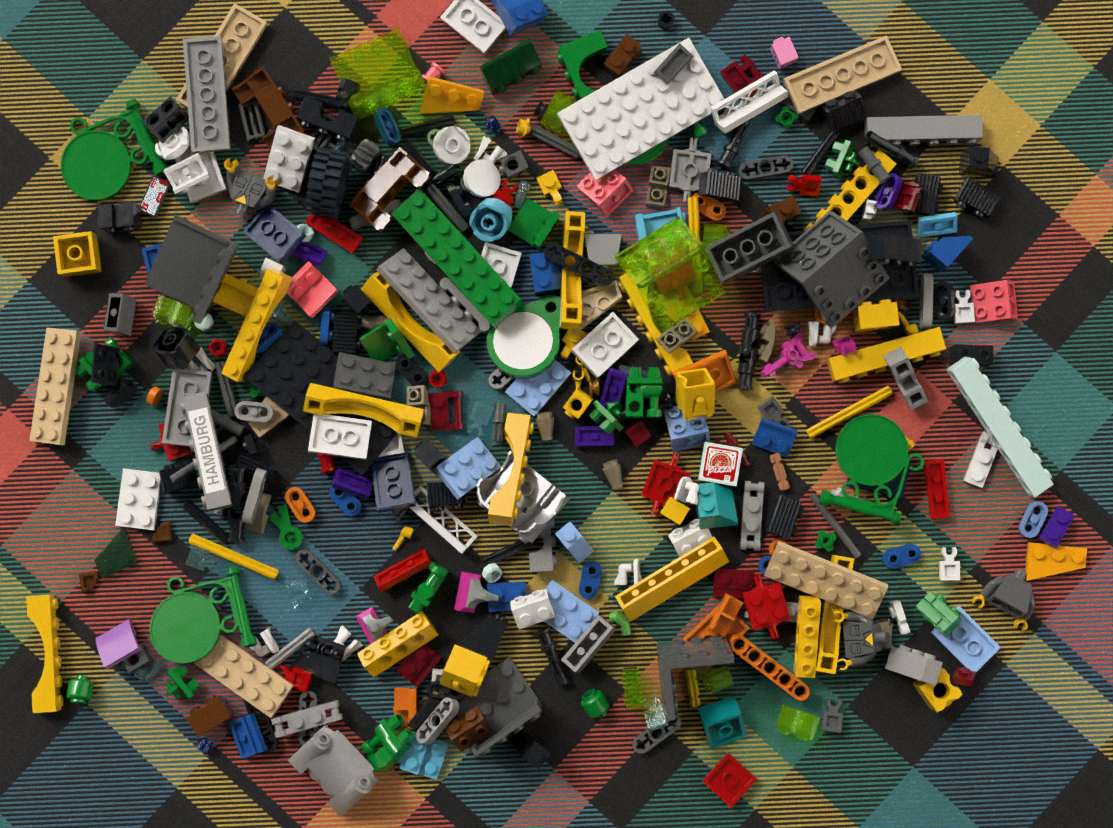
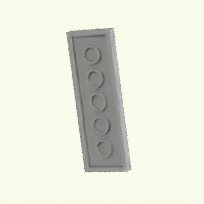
M212 36L183 39L191 152L203 153L231 150L222 37Z
M404 248L376 269L454 354L480 334L481 330Z

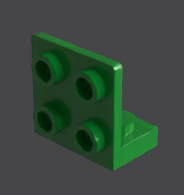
M527 199L508 231L540 250L558 223L560 214L555 211L551 213L534 201Z
M391 318L359 338L371 358L375 360L385 361L397 352H400L401 355L405 353L408 359L415 356L408 342Z

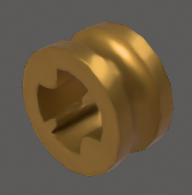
M589 379L590 397L594 394L600 396L598 379L595 381Z

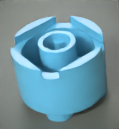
M486 198L470 216L469 223L475 236L486 242L500 239L512 223V209L505 202L496 198Z

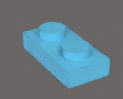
M956 212L918 217L917 234L919 237L957 232Z

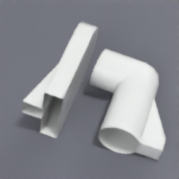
M483 136L479 150L473 158L474 160L479 159L491 142L489 138L487 139ZM496 146L491 155L485 152L482 159L495 164L498 159L506 156L507 153L499 146Z
M809 321V346L815 347L817 343L829 344L837 325L831 329L827 324H824L823 335H818L819 322Z
M200 347V351L195 356L202 364L198 367L191 360L189 366L185 369L200 371L210 369L213 371L216 367L207 357L202 347Z
M682 477L674 499L683 503L687 502L697 505L699 485L693 483L689 477Z
M634 559L633 566L632 564L619 565V573L614 585H627V572H633V567L634 584L643 580L640 573L639 559Z
M342 625L334 642L344 645L343 643L351 636V633ZM354 640L346 647L342 661L346 660L354 651L363 646L360 641Z
M270 628L260 633L266 643L264 646L260 644L256 637L257 645L250 647L260 657L270 651L272 653L279 651V647L271 635Z

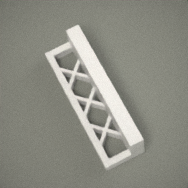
M773 71L710 108L715 125L723 133H727L789 96L787 90L780 85L777 72ZM773 79L774 84L765 88L767 83ZM758 89L756 95L749 97L753 90ZM742 98L740 104L734 106L736 100ZM725 107L724 113L718 116L717 111Z
M421 485L414 492L415 497L420 492L427 496V491ZM428 501L424 505H419L416 502V506L409 507L461 554L478 537L446 507H444V511H441V517L430 515ZM444 512L450 517H444ZM452 518L456 523V530H447L444 526V519ZM436 519H442V524L439 523ZM458 524H459L463 529L458 530ZM467 531L472 537L464 545L459 540L458 532Z

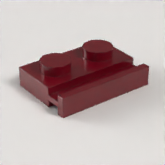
M903 182L895 204L891 209L914 213L920 198L919 193L923 186L917 183Z
M718 568L714 571L712 596L724 597L725 593L734 598H743V592L752 590L753 571Z
M424 644L409 654L397 667L396 671L415 685V687H418L442 657L427 644Z

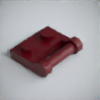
M463 391L428 393L431 413L430 431L464 430L465 424L462 421L461 402ZM448 398H454L455 424L449 423Z

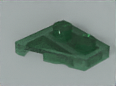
M125 529L121 530L94 560L101 578L139 563Z

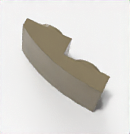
M651 166L645 206L664 209L670 168Z
M684 317L674 327H670L660 335L656 341L670 354L696 335L697 330Z
M772 321L767 325L764 324L759 332L761 334L759 340L766 343L765 345L762 344L757 352L759 355L757 360L763 364L768 361L774 345L775 323Z
M426 386L407 387V406L424 409L420 426L431 425L430 404Z
M262 493L252 525L245 523L246 530L264 533L269 517L266 515L271 495Z

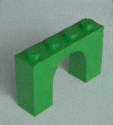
M600 30L558 47L556 57L559 64H563L565 67L564 75L567 82L571 81L573 85L571 90L575 99L581 100L596 91L583 84L579 76V70L588 59L607 52L608 46Z

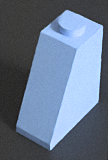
M568 522L555 533L579 563L594 552L571 522Z

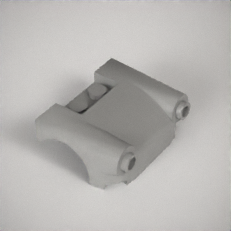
M509 451L504 464L494 475L486 479H479L476 485V498L478 499L476 503L482 508L489 509L491 497L501 489L509 478L514 463L513 452ZM528 464L522 471V473H525L524 484L519 487V490L522 491L521 500L516 503L518 517L513 520V525L509 526L519 533L518 538L526 544L528 541L533 543L570 500L569 497Z
M327 725L315 733L288 760L300 774L306 770L310 777L318 782L323 791L332 797L328 804L340 817L363 798L378 782V779H375L372 773L374 768L341 732L338 730L334 732Z

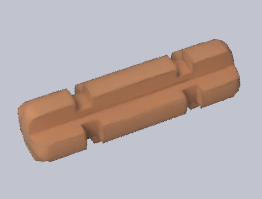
M780 454L770 455L776 479L779 481V489L781 491L789 489L790 485L786 481L787 476L783 463H781Z

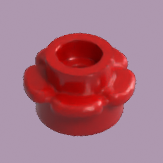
M214 339L209 345V352L216 358L225 355L228 350L226 342Z
M433 370L429 376V382L435 388H440L446 385L447 375L443 370L440 372Z

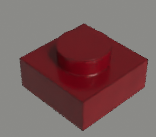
M641 420L625 431L635 447L652 436Z
M957 667L952 682L972 687L976 672L971 671L969 668Z

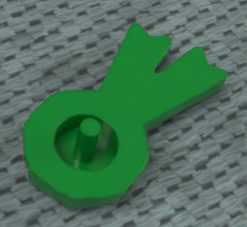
M286 503L283 506H278L280 516L276 511H273L272 515L268 518L281 531L279 541L283 548L293 550L302 544L303 534L299 528L291 526L288 505Z

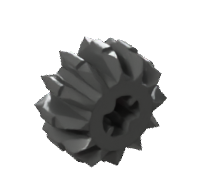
M363 140L351 156L350 165L357 171L366 172L378 156L379 147L372 141Z

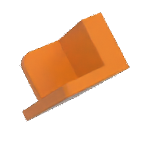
M725 593L707 627L725 637L732 622L736 620L735 617L743 602Z
M396 687L394 689V715H401L405 720L401 727H407V724L418 712V688Z

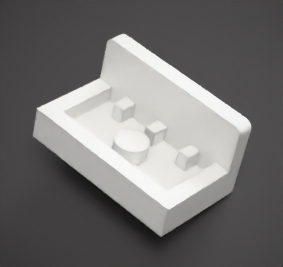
M199 153L164 169V173L172 185L175 194L178 192L183 194L189 191L191 186L204 184L208 181L207 178H209V172Z
M694 519L689 524L673 530L668 534V537L678 556L681 557L712 538L709 529H699L698 519Z
M547 589L537 590L532 594L519 596L510 601L511 611L519 629L555 618V612Z

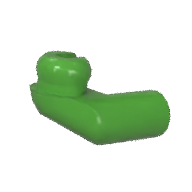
M614 611L609 614V620L621 626L622 636L632 634L630 621L625 614L620 611Z

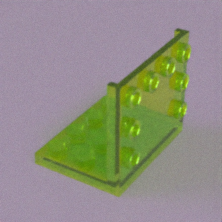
M398 27L336 56L329 57L339 81H341V78L355 81L361 86L360 92L354 94L348 100L351 110L359 120L377 112L381 108H387L425 91L426 87L419 69L417 70Z
M680 216L614 256L616 262L637 287L660 333L725 294L705 246Z

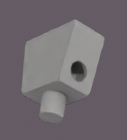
M585 234L588 259L608 269L609 267H616L621 234ZM597 269V275H598V276H600V277H602V278H607V275H608L607 273H604L603 275H600V274H598L599 269Z

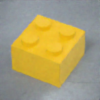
M89 231L53 236L58 275L70 277L102 272L97 234Z
M891 299L880 300L873 305L872 301L862 302L852 311L855 332L891 329L899 326L897 302L891 303Z

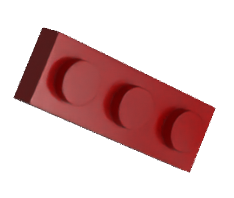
M310 214L305 221V224L354 254L363 240V237L332 218Z
M944 459L924 461L930 519L950 517Z
M423 549L375 575L376 584L379 590L383 592L417 572L430 566L431 561L426 550Z

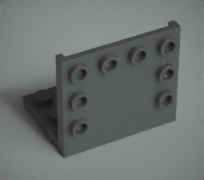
M831 210L792 242L795 247L794 250L773 260L778 268L803 286L825 323L831 329L890 279L882 264H878L877 260H870L869 242L863 232Z
M175 215L144 285L194 307L192 314L195 317L193 321L201 324L210 312L214 303V297L221 287L222 280L228 272L239 244Z
M722 635L711 636V639L703 640L702 637H695L691 639L692 641L675 639L672 640V643L656 644L661 698L667 721L675 720V714L678 713V705L674 695L676 694V684L671 669L734 663V654L726 637L722 638Z
M509 656L486 673L477 696L470 697L465 695L464 699L459 702V711L456 716L459 718L475 706H478L488 719L494 731L473 744L471 749L475 757L479 754L482 757L491 751L493 744L497 743V745H500L507 740L506 735L512 731L515 734L523 729L524 726L522 724L526 721L533 722L539 718L542 711V703Z

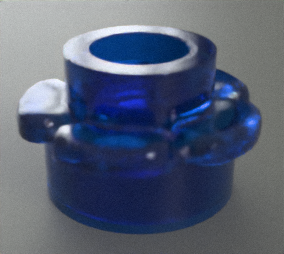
M494 115L486 117L484 124L488 131L497 133L501 125Z
M206 738L196 740L198 741L195 746L197 749L207 754L210 753L211 749H214L211 746L213 743Z

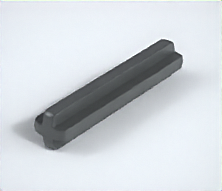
M535 124L531 126L529 135L574 158L579 157L580 154L574 144Z
M432 184L426 189L427 193L457 228L464 232L469 225L437 187Z
M221 361L215 364V369L227 414L230 417H235L237 403L230 378L221 373L225 362Z

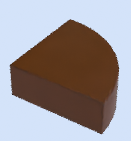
M906 299L893 300L904 311L908 312L913 307Z
M171 521L162 523L156 529L152 542L173 540Z
M100 571L79 574L81 593L91 590L97 584Z

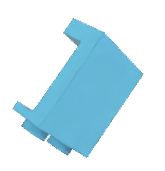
M680 207L675 210L647 215L637 214L634 217L641 255L660 251L656 240L664 237L667 247H673L680 243L686 247L687 242L690 241L688 230H684L683 223H686L685 212H681Z

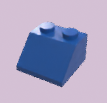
M971 236L943 237L939 241L935 239L924 250L926 254L923 258L941 272L956 259L973 238Z
M544 252L529 254L535 295L561 291L562 267L546 260ZM550 252V257L554 255L559 256L558 261L561 262L562 254L558 255L555 252Z

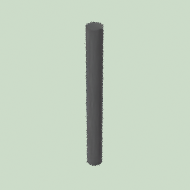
M232 436L219 444L220 451L223 452L237 443L236 437ZM191 462L169 476L171 481L174 483L195 470L194 463Z
M816 493L812 494L809 498L855 558L861 556V552L827 507L819 504L820 498Z

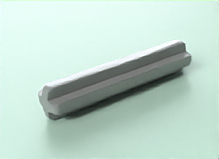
M311 628L306 629L265 662L266 666L271 669L275 668L308 640H311L315 636L314 631Z

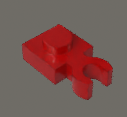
M802 174V179H798L794 175H789L788 182H793L794 184H787V191L792 192L798 189L801 195L819 196L821 176Z
M506 179L503 182V191L497 189L493 198L499 199L511 207L515 197L511 196V193L517 190L518 184H514L513 188L510 189L507 186L509 179Z
M287 665L280 666V669L285 671V676H281L289 680L294 685L293 688L303 692L308 691L313 676L312 672L299 667H294L291 670Z

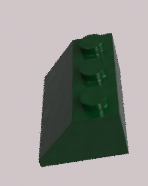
M528 39L481 65L480 72L491 94L497 93L498 95L506 91V87L511 84L517 85L523 81L524 77L528 75L534 76L540 72L542 64L531 39Z

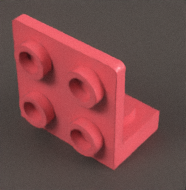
M616 170L609 172L596 181L592 174L589 173L577 185V188L595 202L606 217L634 191L627 179Z
M308 261L292 277L293 279L286 292L313 318L338 293V290Z
M1003 280L970 286L971 302L974 304V323L1018 319L1014 281Z

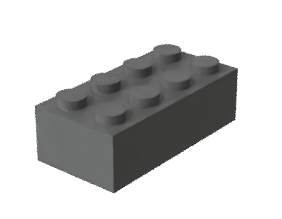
M772 212L705 247L720 281L727 284L794 250L795 247L779 214Z

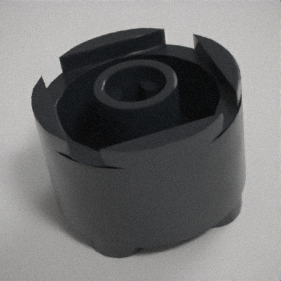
M183 325L170 326L171 330L166 332L164 329L156 336L153 341V350L167 368L185 369L200 351V347Z

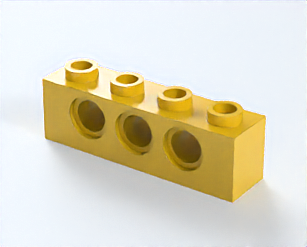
M799 596L793 666L795 677L815 678L821 601L816 596Z
M421 611L357 654L364 668L374 678L437 637L438 633L429 618Z

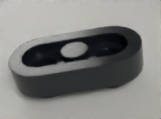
M452 183L446 186L463 219L469 218L472 209L467 201L463 202L461 198L463 193L459 185L454 186Z
M942 281L937 283L933 289L934 311L937 318L949 320L955 315L954 287L951 283Z
M405 354L397 358V370L412 386L427 384V373L413 358L408 359ZM403 361L409 362L407 367H402ZM421 375V380L415 381V376Z
M433 681L427 686L426 695L428 699L432 697L442 701L444 698H452L459 703L465 697V694L441 685L440 681Z

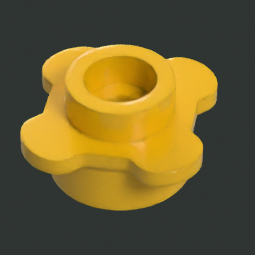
M529 118L527 120L520 119L517 124L516 133L520 134L521 138L528 135L531 130Z

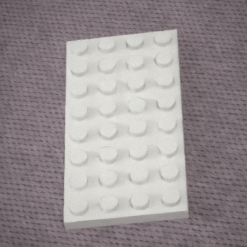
M690 38L683 40L680 44L694 57L668 85L653 72L678 44L557 113L558 118L595 181L712 114L710 107L724 100Z

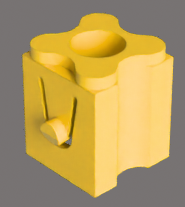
M225 274L213 302L246 318L258 288L247 284L248 280L244 278L239 280Z
M706 368L676 372L677 408L682 410L683 419L693 420L699 416L711 417L715 413V383Z
M454 645L443 670L440 684L470 697L477 696L490 661L485 656Z
M941 668L936 683H942L946 687V693L942 697L934 695L933 689L935 685L920 680L913 683V686L928 707L937 713L963 695L958 687L951 685L950 676L944 668Z

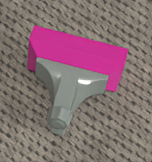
M461 572L454 610L474 613L478 603L498 601L499 595L488 592L481 586V575Z
M374 607L356 616L370 644L386 635L385 627L392 622L390 616L380 619Z

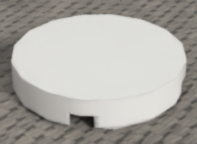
M181 126L163 143L160 141L159 143L156 142L155 149L157 154L164 160H172L179 157L190 145V133L185 127Z
M449 126L442 128L434 137V153L440 161L446 164L461 163L470 153V137L460 127Z
M484 159L475 160L464 170V185L471 191L470 193L473 196L479 198L488 197L494 194L500 186V173L497 167L490 161Z

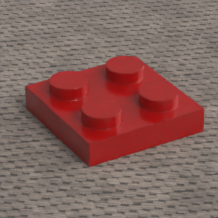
M727 752L702 779V782L732 808L757 778Z

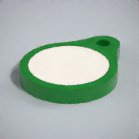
M546 295L537 301L521 305L498 327L490 326L487 334V349L492 362L501 372L513 378L528 379L544 373L553 365L560 350V297ZM554 305L556 307L554 312L546 311L548 306Z

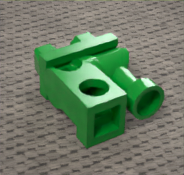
M112 337L105 340L107 346L120 348ZM122 350L119 353L118 376L135 365L128 354ZM93 351L78 360L80 364L76 367V374L80 378L85 377L88 373L90 375L92 373ZM91 380L86 383V386L92 392L101 387L106 388L108 386L92 383Z
M631 367L629 378H627L626 418H644V398H650V409L647 410V417H662V410L658 409L663 385L659 367L649 368V378H641L640 367Z
M434 561L428 567L431 574L426 582L420 584L418 590L413 591L411 595L414 599L409 608L416 613L421 612L424 606L427 607L431 604L433 600L431 597L436 594L450 572Z
M395 714L390 719L380 721V724L375 728V737L371 741L366 740L361 745L362 750L369 756L367 760L375 772L387 773L405 754L406 750L412 747L410 742L415 735L410 729L405 728L403 731L400 729L405 723L401 715ZM382 743L383 746L377 751V746Z

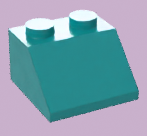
M714 482L698 484L696 511L699 529L738 525L732 490Z
M735 696L698 708L710 749L747 737L742 714Z

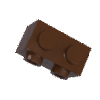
M626 34L604 62L603 69L616 79L628 73L631 68L630 64L633 61L636 62L641 56L642 45Z
M213 695L205 701V706L200 708L198 705L189 711L190 716L186 720L198 738L234 715L222 695L219 697Z
M475 706L445 727L451 741L460 752H463L494 731L478 706Z

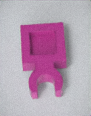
M851 336L831 341L834 350L844 357L849 352L857 353L855 341Z

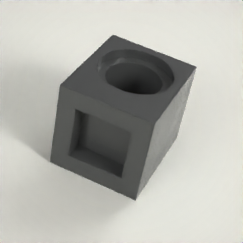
M521 150L500 160L501 166H499V170L502 176H507L509 180L529 171ZM515 162L518 164V168L510 170L507 167L508 164Z
M144 643L139 644L141 650L135 653L139 658L137 664L131 661V656L120 662L124 670L132 672L153 660Z

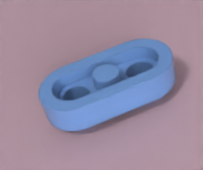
M1035 501L1028 505L1018 527L1019 533L1023 537L1033 538L1039 533L1048 514V508L1043 502ZM1036 507L1039 509L1037 515L1034 513V508ZM1026 525H1030L1031 530L1029 532L1025 530Z

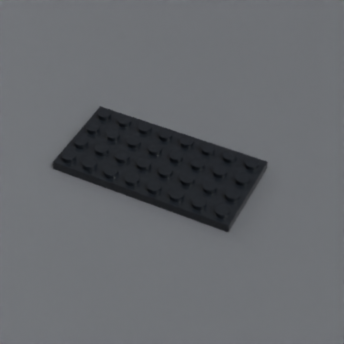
M911 220L855 226L863 232L868 242L869 236L881 234L913 238ZM805 231L787 233L791 241L794 242ZM773 261L760 267L765 312L816 308L803 286L778 268ZM890 263L882 264L890 279L863 302L919 297L916 263H914L913 267L891 266Z
M294 320L245 375L244 379L311 433L314 414L303 411L306 393L310 383L333 388L338 355L332 353V350L326 345H321L315 336ZM328 414L372 421L366 460L339 456L362 476L398 434L389 426L372 418L355 414Z

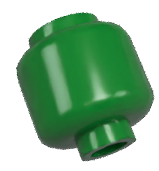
M77 675L76 679H71L67 689V698L71 700L70 703L85 705L86 702L90 701L93 695L94 683L88 680V676Z
M591 689L583 694L581 706L590 718L597 717L600 719L607 714L609 701L602 691Z

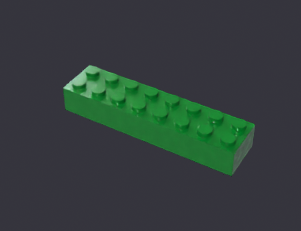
M421 189L416 190L391 213L494 328L498 327L523 304L520 297Z

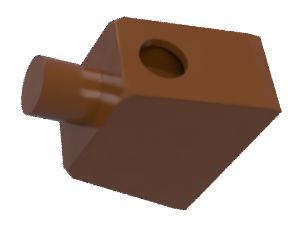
M794 196L775 203L762 212L763 217L776 212L779 214L783 224L802 217Z

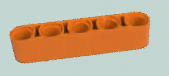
M736 633L730 637L729 646L737 655L795 699L803 701L808 698L810 690L801 679L795 677L792 672L743 635ZM736 640H743V645L740 648L734 647ZM757 651L758 657L754 660L749 659L750 653ZM767 663L774 664L771 671L764 670ZM782 675H789V679L787 682H780V677ZM798 686L804 687V691L801 694H795V689Z

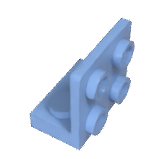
M677 406L663 409L673 452L704 446V442H710L705 417L699 416L693 420L683 419L682 410L678 409Z

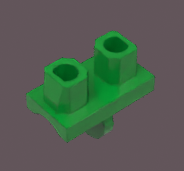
M845 140L844 143L835 141L832 152L839 155L838 159L828 158L825 164L826 169L833 172L838 178L842 177L844 170L850 172L852 166L858 167L860 163L856 160L857 153L852 152L854 146L851 145L852 142Z
M597 400L592 403L596 408L589 416L597 424L606 417L607 419L599 426L607 434H610L615 428L619 431L624 428L614 418L622 415V405L619 402H608L606 405L608 407L607 410Z
M182 664L175 669L171 668L167 671V676L175 686L170 681L165 683L169 689L165 694L167 697L173 694L178 699L181 696L177 691L179 689L187 701H189L200 685L195 679H192L187 684L182 681V678L189 673Z

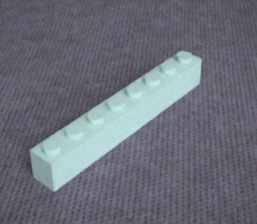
M963 357L946 369V371L1026 493L1034 498L1054 485L1050 480L1052 478L1051 474L1047 469H1043L1040 464L1042 462L1040 457L1032 452L1030 442L1020 434L1021 428L1009 417L1011 413L1006 406H1002L999 400L1001 398L999 394L990 388V381L985 374H981L978 368L980 366L974 358Z

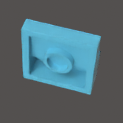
M413 730L412 732L415 737L410 742L412 747L406 750L405 754L398 760L397 763L401 764L399 769L437 780L449 742L438 739L430 745L422 744L416 739L417 731Z

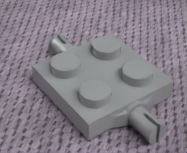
M690 138L689 149H673L669 188L684 191L683 203H686V198L688 203L691 192L698 191L700 174L710 169L711 153H703L696 150L697 138L694 139V145L693 138Z

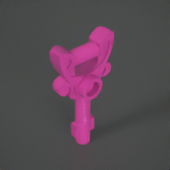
M799 332L789 342L785 341L781 344L783 349L781 351L782 358L773 364L769 363L764 366V370L760 374L763 378L771 377L776 373V370L785 364L799 369L803 366V363L809 362L817 356L805 349L801 343L802 334Z

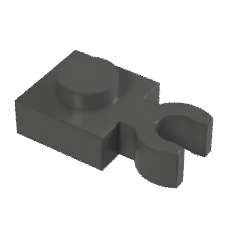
M773 396L757 406L765 419L776 423L784 421L787 426L789 425V421L780 416L784 410Z
M827 698L825 704L828 711H822L821 731L840 734L843 713H838V709L842 704L841 699L836 701V706H832L831 698Z

